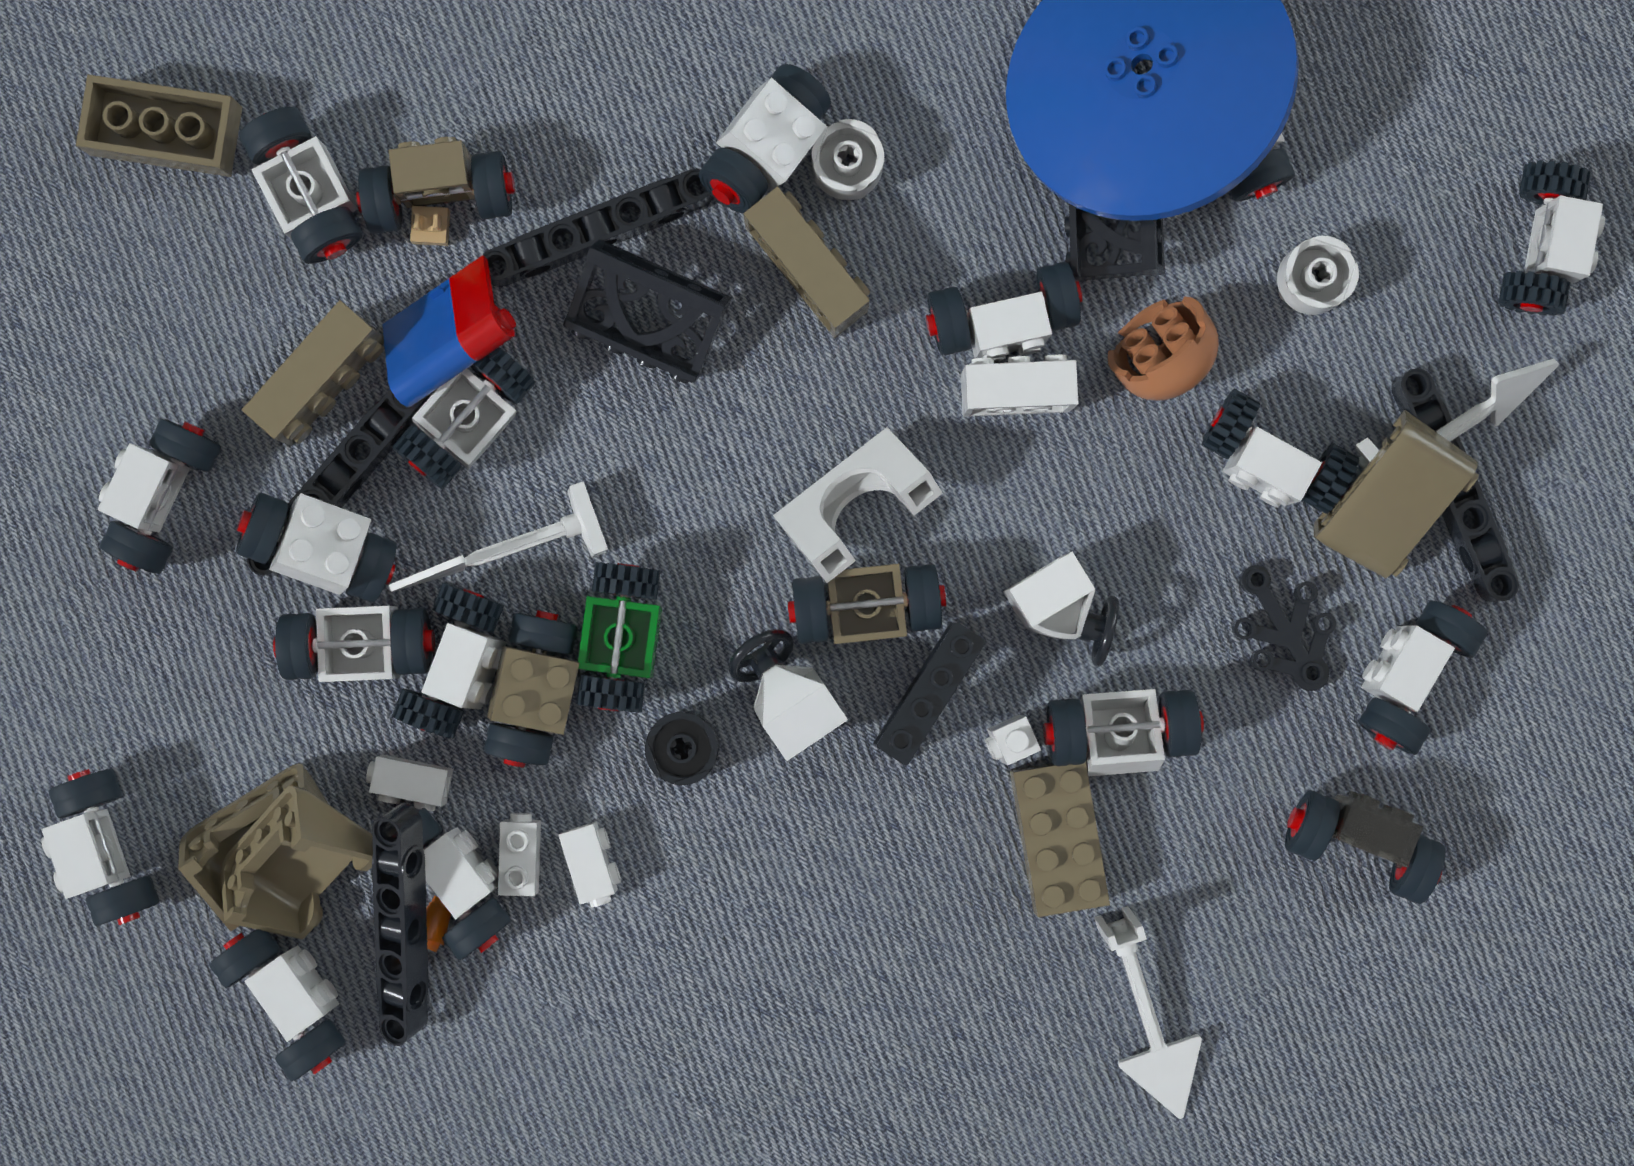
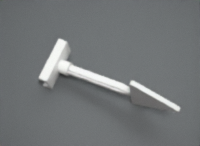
M1553 358L1493 377L1491 380V397L1488 400L1475 405L1436 432L1448 441H1452L1484 420L1490 413L1491 422L1498 426L1559 366V363ZM1368 437L1356 444V449L1362 455L1359 457V465L1363 470L1379 451Z
M584 482L569 486L568 495L574 513L560 518V522L476 550L465 558L463 555L399 580L389 585L391 592L464 571L467 566L482 565L563 536L570 538L582 534L592 558L605 554L608 548Z
M1129 906L1121 908L1124 915L1123 919L1108 924L1101 915L1096 916L1094 919L1098 931L1111 951L1116 950L1117 955L1122 958L1150 1045L1148 1051L1119 1060L1118 1066L1177 1118L1182 1119L1187 1106L1202 1038L1200 1035L1195 1034L1168 1044L1164 1042L1136 954L1138 950L1137 943L1147 940L1142 924Z

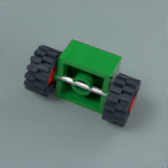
M595 562L592 591L620 595V597L617 596L616 600L590 596L586 598L578 669L605 672L607 677L580 675L576 704L610 711L642 712L646 683L617 678H621V675L653 678L662 606L631 602V598H628V596L657 600L660 570L640 568L636 565Z

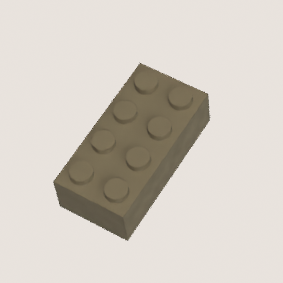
M87 74L76 146L90 156L231 177L243 107L232 96Z
M777 186L743 213L745 228L835 339L868 312L870 302L868 295L870 291L858 276L854 279L850 277L845 268L847 262L838 250L833 248L829 251L822 239L825 236L818 225L812 219L808 222L805 221L799 211L802 207L790 191L784 194Z
M339 300L242 408V411L273 439L290 446L295 442L300 444L311 433L312 427L310 425L319 415L324 417L333 409L336 404L334 398L342 389L348 390L358 381L360 377L358 372L367 361L372 363L384 351L382 346L384 344V337L358 313Z
M1086 761L1081 765L1054 766L1053 763L1009 770L1032 907L1035 915L1043 917L1109 906L1110 901Z

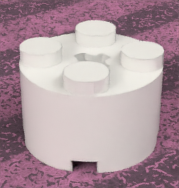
M854 119L840 120L827 126L812 148V172L817 185L826 194L834 198L858 200L865 197L878 184L883 170L884 150L874 129L866 123ZM847 154L852 155L853 163L851 162L848 166L843 165L842 159H845Z
M1317 236L1305 240L1291 250L1279 266L1277 272L1279 297L1292 309L1308 315L1326 313L1344 302L1355 290L1359 278L1357 262L1355 263L1349 247L1339 239L1330 236ZM1315 269L1319 271L1318 277L1323 279L1320 282L1316 281L1315 275L1312 274Z

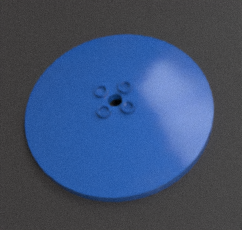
M1042 0L1023 27L1016 42L1007 75V114L1016 145L1028 166L1051 192L1065 202L1094 215L1116 220L1142 221L1173 217L1197 209L1221 197L1242 182L1258 167L1281 135L1294 103L1298 83L1299 62L1293 28L1281 0ZM1150 60L1153 62L1151 70L1147 73L1136 74L1134 72L1135 66L1140 61Z

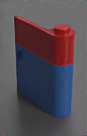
M484 255L382 324L387 378L392 393L401 404L411 407L515 336L514 328L516 327V322L513 316L505 308L500 309L494 304L488 259Z

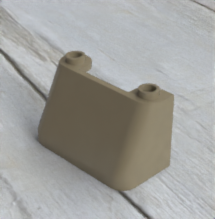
M1406 410L1394 422L1393 426L1396 429L1390 435V439L1388 437L1382 442L1383 447L1341 497L1339 502L1335 503L1332 514L1330 512L1328 514L1322 512L1314 522V537L1385 579L1391 574L1396 577L1403 571L1409 561L1406 558L1407 555L1460 491L1467 492L1479 477V474L1475 472L1478 466L1475 459Z
M298 763L286 768L195 825L180 840L179 871L230 932L239 927V925L224 922L221 868L228 852L288 786L293 785L304 788L328 804L315 781L302 764Z
M293 785L288 786L233 846L222 863L221 888L224 922L304 939L314 927L319 925L322 919L323 909L320 906L319 895L350 862H353L356 870L368 871L372 868V834L308 790Z

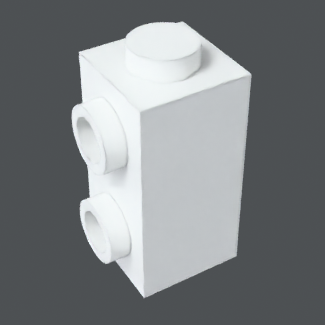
M1019 714L987 729L990 737L984 739L992 758H995L996 761L1000 759L1002 763L1010 765L1041 751L1026 716Z
M380 755L376 756L375 762H370L366 774V782L371 783L370 793L379 794V801L400 804V799L415 801L414 807L417 809L426 808L428 811H435L436 806L447 804L454 769Z
M510 813V819L500 822L498 895L535 896L539 893L541 820H532V814Z
M597 821L561 832L558 836L579 904L589 902L590 907L593 908L611 902L610 895L617 892L616 884L621 883V877L616 862L610 863L606 853V849L611 848L605 827L599 829Z

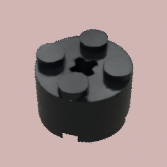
M677 711L659 719L649 731L645 743V757L652 772L662 780L679 786L690 785L703 779L715 766L720 751L719 737L714 726L702 715L691 711ZM677 738H682L684 743H691L692 748L688 750V757H683L682 753L675 754L673 747L678 745Z

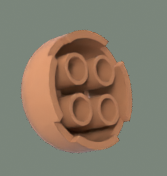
M1184 296L1181 302L1168 304L1164 299L1139 312L1118 332L1125 338L1115 347V350L1108 351V365L1122 385L1135 396L1153 401L1172 399L1193 389L1210 372L1218 354L1219 339L1217 329L1203 306L1196 299ZM1152 322V326L1164 343L1158 346L1146 329L1137 328ZM1127 354L1130 356V358L1133 361V364L1136 366L1141 375L1137 374L1132 370L1128 363Z

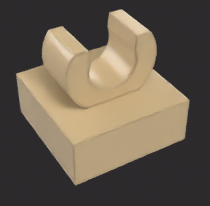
M412 206L410 242L421 245L448 246L449 208Z

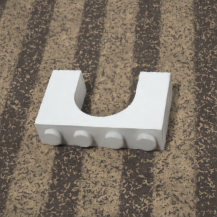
M888 427L773 515L789 538L826 583L856 561L835 533L837 518L842 509L851 500L869 491L885 490L893 493L913 515H916L943 494L930 472Z

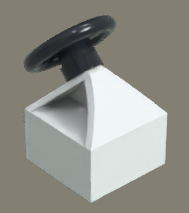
M1073 551L1062 555L1003 591L1026 629L1037 634L1059 639L1078 638V640L1086 642L1093 640L1092 663L1096 667L1104 664L1110 651L1117 625L1119 601L1117 597L1110 596L1105 601L1100 615L1088 612L1095 588Z
M771 629L751 637L735 651L729 662V673L733 679L739 682L761 681L753 708L763 728L785 760L788 761L848 719L813 667L788 666L784 664L792 653L794 646L793 638L785 630ZM782 641V649L777 654L774 649ZM765 643L761 648L755 650L752 654H748L757 646ZM749 665H750V666L752 667V669H753V671H747V672H744V671H741V670H740V668H743V667H746V666H749Z

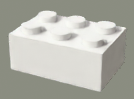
M1062 354L1047 355L1044 357L1045 360L1041 362H1030L1029 356L1009 357L1008 362L995 364L993 358L971 359L972 363L965 365L961 373L963 417L1070 412L1078 405L1076 360H1067V356Z

